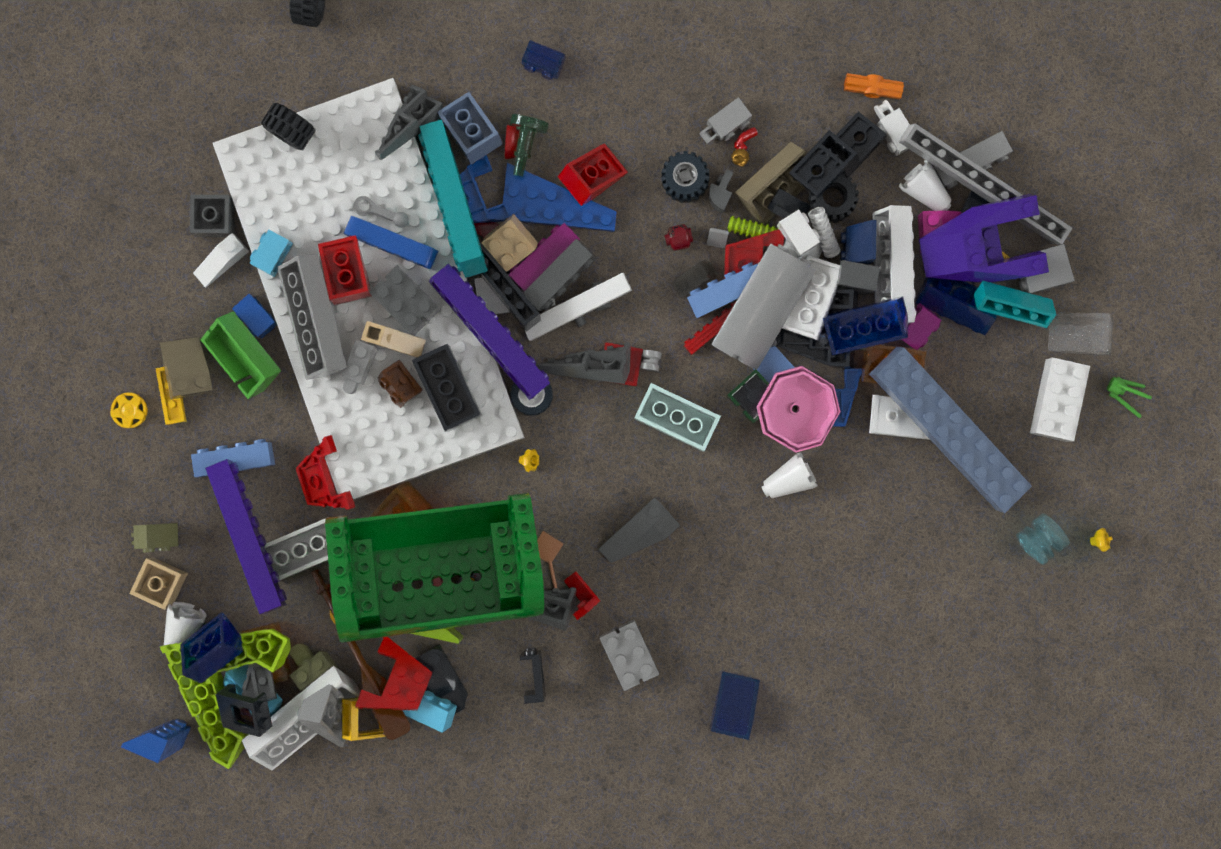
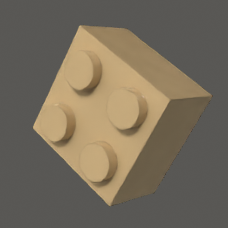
M514 214L488 233L481 242L506 272L532 253L538 245L535 238Z
M154 557L146 558L129 594L166 610L169 604L172 606L173 602H175L188 573Z

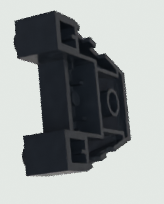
M850 289L836 290L819 340L781 329L776 337L778 344L776 346L833 368L854 369L855 350L851 347H836L838 312H857L858 293Z

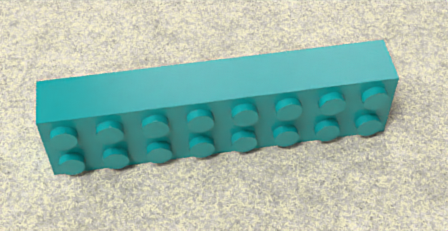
M441 119L421 125V134H418L424 149L425 160L429 166L428 171L433 180V188L438 198L440 212L443 215V223L448 233L449 244L453 250L452 254L459 272L463 271L465 278L487 272V266L443 121Z

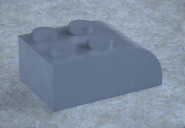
M470 92L437 112L449 134L470 164H473L503 144L499 133Z

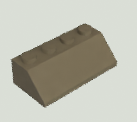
M792 142L735 192L742 205L763 225L776 215L767 207L779 188L794 197L805 188L789 173L806 155L804 149ZM814 168V169L812 170V174H813V175H818L817 172H816V170H815V168Z

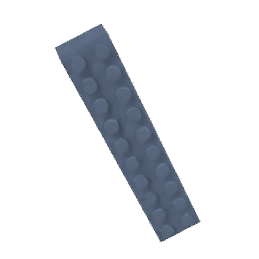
M896 347L870 373L871 377L995 510L1006 513L1032 487L904 347Z

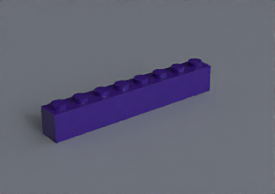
M448 263L430 278L429 283L524 395L531 400L550 384L548 375L543 370L540 371L537 368L536 361L530 355L527 356L521 343L517 340L514 341L510 336L511 332L509 329L498 322L497 315L486 308V303L480 296L477 297L474 294L470 283L463 281L459 270Z
M226 459L206 467L207 475L259 614H266L286 606L285 600H287V596L284 590L280 589L278 583L280 582L279 575L273 570L271 565L273 563L272 556L265 549L266 540L259 533L258 527L260 525L256 516L253 517L251 511L253 506L250 499L246 498L244 493L246 487L244 482L238 477L239 468L237 464Z

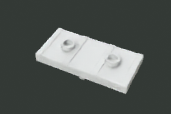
M873 395L869 433L930 440L891 397Z

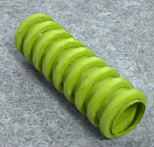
M735 216L730 217L727 228L728 232L734 231V234L738 232L739 235L745 234L746 237L748 235L754 237L778 230L775 226L769 227L768 224L765 226L763 223L758 224L756 221L753 223L752 220L746 221V219L741 220L740 217L734 218Z

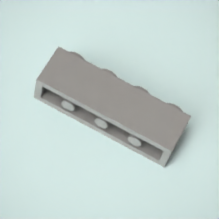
M1001 131L960 153L983 169L988 170L992 167V163L997 161L1000 164L1009 159L1008 155L1013 150ZM936 166L933 167L942 184L948 190L958 185L957 180Z

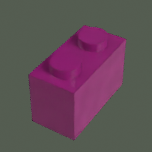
M921 303L915 308V322L902 325L896 332L901 340L917 351L920 347L922 348L926 345L928 337L932 332L934 333L938 330L942 321L938 315Z

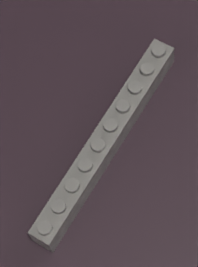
M917 124L908 125L898 141L990 203L1022 196L1021 193ZM1039 205L1040 215L1017 220L1052 244L1062 245L1072 230V227Z

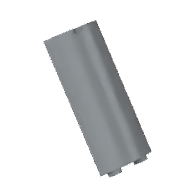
M770 243L711 344L756 370L816 271L810 267L811 262L804 258L799 260L787 253L789 249L780 244L776 247Z

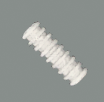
M816 207L808 213L813 228L820 236L819 241L824 256L826 258H833L840 253L841 249L823 207Z

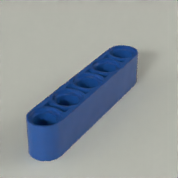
M350 216L343 233L348 237L356 235L360 242L427 269H432L439 252L432 247L355 216Z

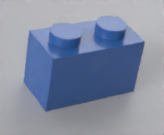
M250 293L232 308L239 319L248 326L247 329L254 337L257 336L262 339L277 326L276 320Z

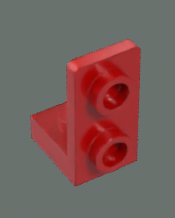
M574 572L564 580L569 588H576L577 590L576 597L580 600V603L576 606L578 610L573 613V616L578 620L596 606L600 599L577 572Z

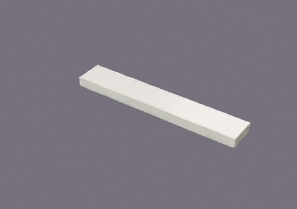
M621 273L540 314L541 321L526 332L529 341L632 291L625 274Z

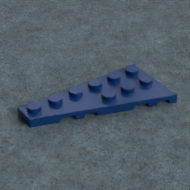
M507 163L503 203L506 202L510 214H514L520 222L561 226L565 223L568 227L615 232L616 211L594 201H589L581 206L569 190Z

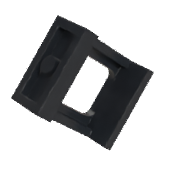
M535 647L526 648L520 655V661L532 659L535 690L525 692L524 704L544 702L546 697L541 650L537 651Z
M233 684L226 685L216 693L222 726L224 728L260 737L272 727L266 693L262 692L256 698L239 695L236 693V688ZM238 706L247 708L252 712L254 726L238 722L242 718Z

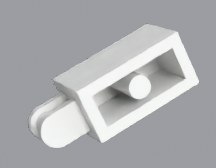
M884 100L882 105L874 107L880 119L876 125L887 134L885 139L888 142L887 147L890 152L898 156L908 150L907 147L898 141L910 124L900 108L894 111L889 102ZM887 111L888 115L885 116L883 112Z

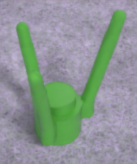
M1113 377L1107 386V391L1110 392L1109 396L1115 398L1138 418H1141L1142 415L1118 395H1123L1125 391H1129L1141 397L1152 399V396L1128 387V385L1145 388V385L1124 380L1120 377Z

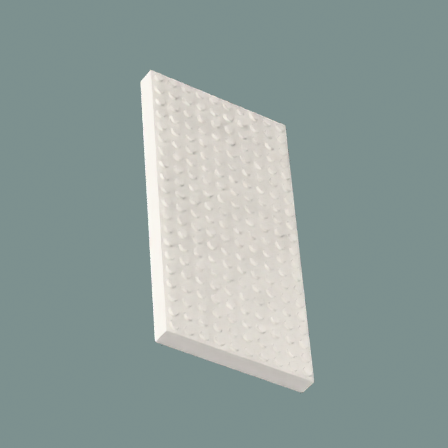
M393 78L297 112L298 115L311 123L316 130L304 150H297L268 132L262 125L213 143L251 252L258 249L263 233H267L269 229L293 243L283 263L298 255L318 254L319 261L321 262L318 244L348 237L343 233L350 216H355L439 251L432 269H427L358 241L371 290L381 280L386 282L385 276L398 265L441 309L430 321L425 317L421 319L426 325L415 336L426 340L422 355L445 344L450 345L483 415L450 432L444 431L413 365L412 360L416 357L361 340L366 321L410 334L373 296L334 305L331 302L346 363L355 340L378 349L364 385L359 383L357 391L354 394H348L343 391L346 379L342 377L344 369L327 377L306 380L279 272L273 277L258 269L319 443L326 436L332 435L337 452L325 456V460L338 494L350 491L353 501L525 438L498 363L429 283L430 278L448 263L457 269L458 267L455 264L452 254L453 250L448 241V233L443 223V215L438 206V198L416 137L410 139L383 160H380L375 154V151L379 150L382 144V138L386 137L388 127L398 108L401 109L403 105L398 87ZM360 196L369 197L377 206L395 213L404 212L408 216V224L405 227H397L393 221L373 213L367 216H360L354 211V202ZM362 200L358 203V207L360 210L366 211L369 209V204L367 201ZM463 271L460 272V277L463 279V281L468 282L467 278H465ZM398 360L403 363L423 389L422 393L408 401L402 408L392 402L390 394L379 385L377 378L381 371Z

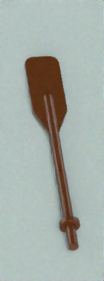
M318 569L311 572L319 588L316 590V593L323 595L334 617L332 596L329 592L331 585L325 584ZM356 641L347 642L360 666L362 690L382 696L387 680L367 664ZM371 708L387 739L395 740L409 732L410 724L403 710Z

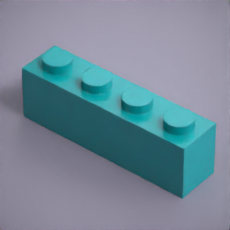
M982 281L974 293L977 310L1044 328H1047L1056 316L1053 299Z

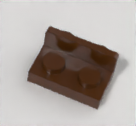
M400 360L381 371L377 377L379 385L384 390H387L392 402L400 408L404 407L408 401L423 391Z

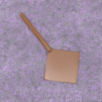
M543 531L537 540L540 558L548 563L553 588H557L552 561L563 546V543Z

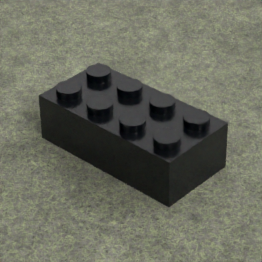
M445 344L412 360L445 432H450L483 416L450 345Z

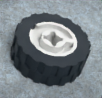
M515 383L511 387V401L514 407L525 415L533 416L545 412L553 400V390L550 384L531 400L524 395Z

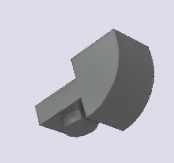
M727 169L725 174H720L716 182L719 186L711 183L708 194L711 205L720 213L724 212L732 195V192L727 191L726 188L734 172Z

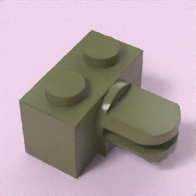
M178 523L133 525L134 533H131V537H134V541H131V545H134V549H143V552H155V548H158V551H170V547L178 546Z
M296 644L290 650V656L299 668L289 676L300 691L306 689L333 666L338 668L327 652L320 651L314 656L305 644Z

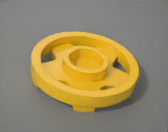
M123 393L114 399L110 414L114 422L120 427L135 428L145 421L148 408L145 400L138 394ZM125 396H134V397H133L131 400H128ZM140 404L143 406V411L139 409ZM134 419L139 420L137 423L132 425Z

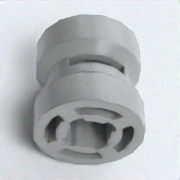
M643 350L642 356L644 359L641 362L640 369L659 372L658 361L661 359L662 353L653 350Z

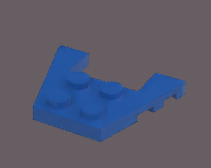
M487 155L468 165L467 169L460 174L474 223L501 222L511 216L506 202L487 209L475 181V177L493 171Z
M862 368L844 369V389H835L840 413L832 427L846 426L853 398L862 374Z

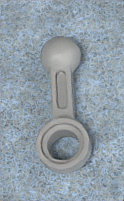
M360 196L354 202V211L360 216H367L373 213L393 221L397 227H405L408 224V216L404 212L395 213L377 206L369 197ZM362 200L367 201L369 204V209L366 211H362L358 207V203Z

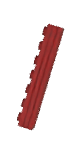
M736 301L731 304V308L724 309L720 317L716 316L713 318V322L710 325L707 323L703 327L704 330L701 332L697 331L694 334V338H689L684 342V347L690 355L718 334Z

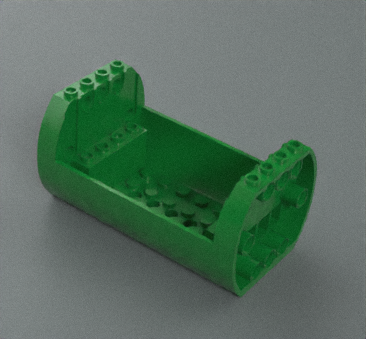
M529 493L508 495V500L350 520L347 515L325 519L332 606L336 629L341 643L535 617L544 614L543 574ZM473 573H479L482 576L479 581H473L470 577ZM453 576H460L462 581L459 584H454L451 581ZM440 578L443 583L436 587L432 585V580ZM421 581L423 586L420 589H414L412 587L413 582ZM396 583H401L404 586L399 592L392 589Z

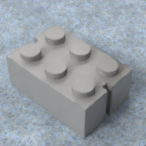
M635 620L619 626V633H617L616 629H613L599 636L624 691L640 684V679L645 682L659 675V671Z

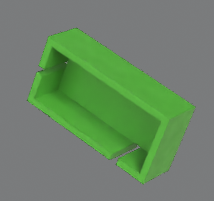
M234 311L218 317L200 339L234 383L248 376L252 377L238 384V388L247 399L264 392L281 372L280 368Z

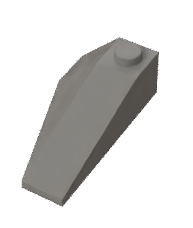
M328 684L304 699L302 706L298 709V720L304 726L337 746L344 747L346 739H342V703L337 701L339 698L338 691L333 685Z

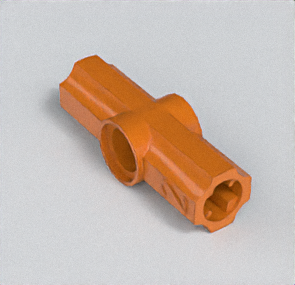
M847 73L844 91L861 93L869 98L887 97L900 100L904 82L883 79L882 76L874 74L862 76Z

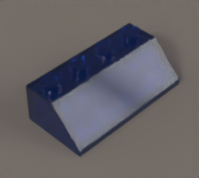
M926 277L916 300L917 304L921 303L938 315L947 317L957 324L964 325L974 332L983 335L987 334L997 318L995 314L977 310L974 293L978 287L965 281Z
M903 296L832 313L823 317L832 355L908 338V313Z

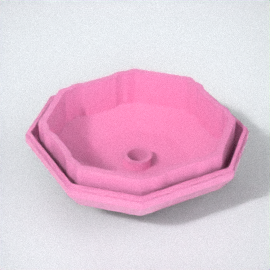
M803 366L775 373L756 407L763 434L795 453L821 446L840 413L834 385ZM794 405L797 406L796 412L792 411V407Z

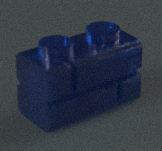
M530 40L522 57V65L525 66V70L531 73L535 71L542 73V76L546 79H558L566 56L564 53Z

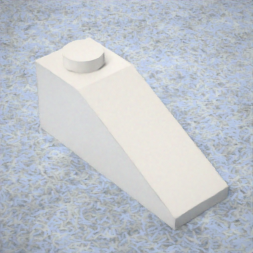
M231 233L213 249L193 274L207 288L245 256L249 250L236 235Z

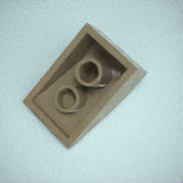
M199 337L160 343L171 400L209 394L213 390Z

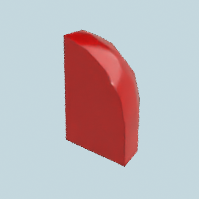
M507 125L505 159H513L524 150L527 135L525 129L516 130V126Z

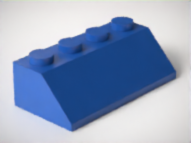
M172 720L122 743L121 748L159 763L182 749L191 727L187 726V723L183 720Z

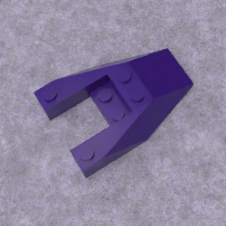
M1027 194L972 207L918 239L925 277L970 282H997L1048 273L1047 256L1042 251L1003 259L997 224L1040 215L1037 196Z

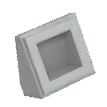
M710 228L707 245L725 248L729 232Z

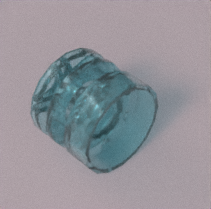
M1041 513L1032 521L1035 530L1026 526L1024 527V532L1020 531L1016 534L1018 541L1027 554L1041 565H1046L1048 558H1054L1052 549L1061 552L1070 545V541L1064 531L1044 513Z

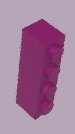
M565 223L561 226H555L550 232L551 236L540 240L537 245L538 248L534 252L526 256L520 265L516 264L509 270V277L523 293L575 239L580 240Z

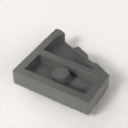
M257 663L250 664L246 673L247 678L243 683L242 695L256 698L264 692L266 693L267 701L277 699L272 672Z

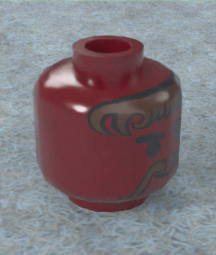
M685 224L669 227L668 234L665 235L667 246L671 245L673 251L689 248L693 242L691 228H687Z

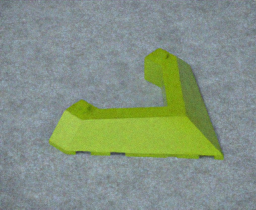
M273 628L160 646L162 654H166L170 663L168 664L174 679L177 680L178 688L192 717L195 716L199 725V733L211 750L209 754L212 760L227 769L231 768L245 747L242 740L249 734L222 726L216 693L225 687L221 672L257 663L271 672L283 666L291 650L290 638Z

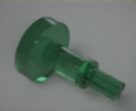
M512 114L510 125L520 129L516 151H514V156H517L513 175L523 177L526 161L531 159L530 154L535 132L547 133L549 123L529 116Z

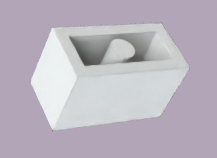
M800 210L784 218L777 225L797 257L802 256L820 243L818 232L815 229H811L808 224V217L804 212L801 213Z

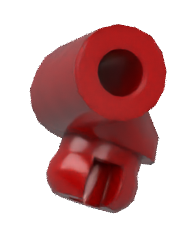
M752 127L742 132L734 143L735 149L741 148L746 151L747 146L745 143L747 140L758 135L757 129Z

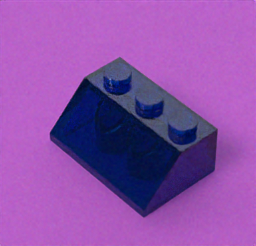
M224 613L218 614L180 644L182 674L196 682L203 683L243 652L241 635Z

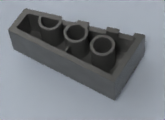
M575 239L523 294L537 310L542 311L544 309L546 311L552 306V301L557 296L560 297L567 290V287L574 283L580 277V274L593 264L597 257L583 242Z

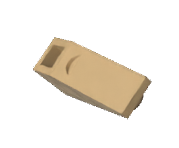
M366 321L361 338L366 343L416 358L422 356L426 343L425 339Z

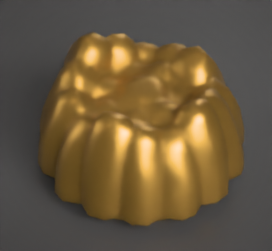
M736 149L731 154L732 162L739 167H744L748 163L749 153L745 149Z

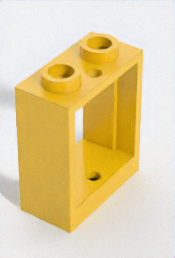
M358 697L342 699V739L356 741L385 737L380 726L379 729L358 731V709L355 708Z

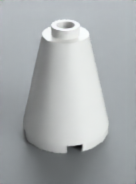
M925 160V165L918 164L905 176L906 182L904 185L900 183L899 188L934 211H947L951 207L950 202L952 199L931 163Z
M801 452L794 455L763 481L764 486H762V490L766 497L770 496L773 499L818 486L815 483L816 479L808 463H804V456Z
M173 602L172 606L169 604L166 614L164 645L192 641L204 623L206 613L202 609L199 611L194 610L195 605L185 602Z

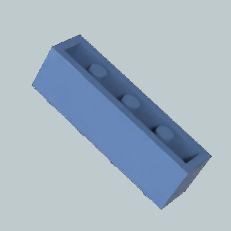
M748 263L742 266L743 271L739 273L732 271L724 275L725 279L720 282L715 279L707 283V288L701 290L699 287L689 292L691 296L687 297L696 318L738 299L758 264Z
M265 439L254 440V444L247 445L246 442L236 443L233 448H228V445L218 446L215 451H209V448L199 449L197 454H191L194 477L208 476L206 467L226 459L235 462L239 471L275 465L272 442H266Z

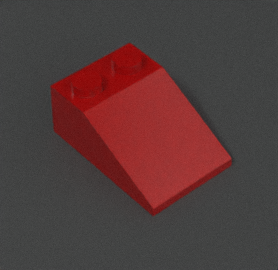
M604 143L568 163L558 175V178L578 203L583 206L624 177L628 171Z
M356 235L318 244L329 299L334 305L372 297L369 293L371 291L369 279Z

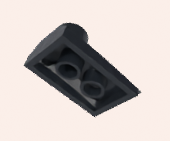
M439 644L416 657V660L432 672L426 691L432 692L441 699L451 701L452 704L457 706L455 714L465 709L468 692L441 645Z

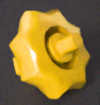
M528 449L524 455L519 457V463L524 466L527 472L536 471L539 465V455L535 449Z
M1101 528L1096 531L1094 537L1090 538V543L1102 552H1106L1110 549V541L1113 538L1112 536L1109 537L1105 528Z

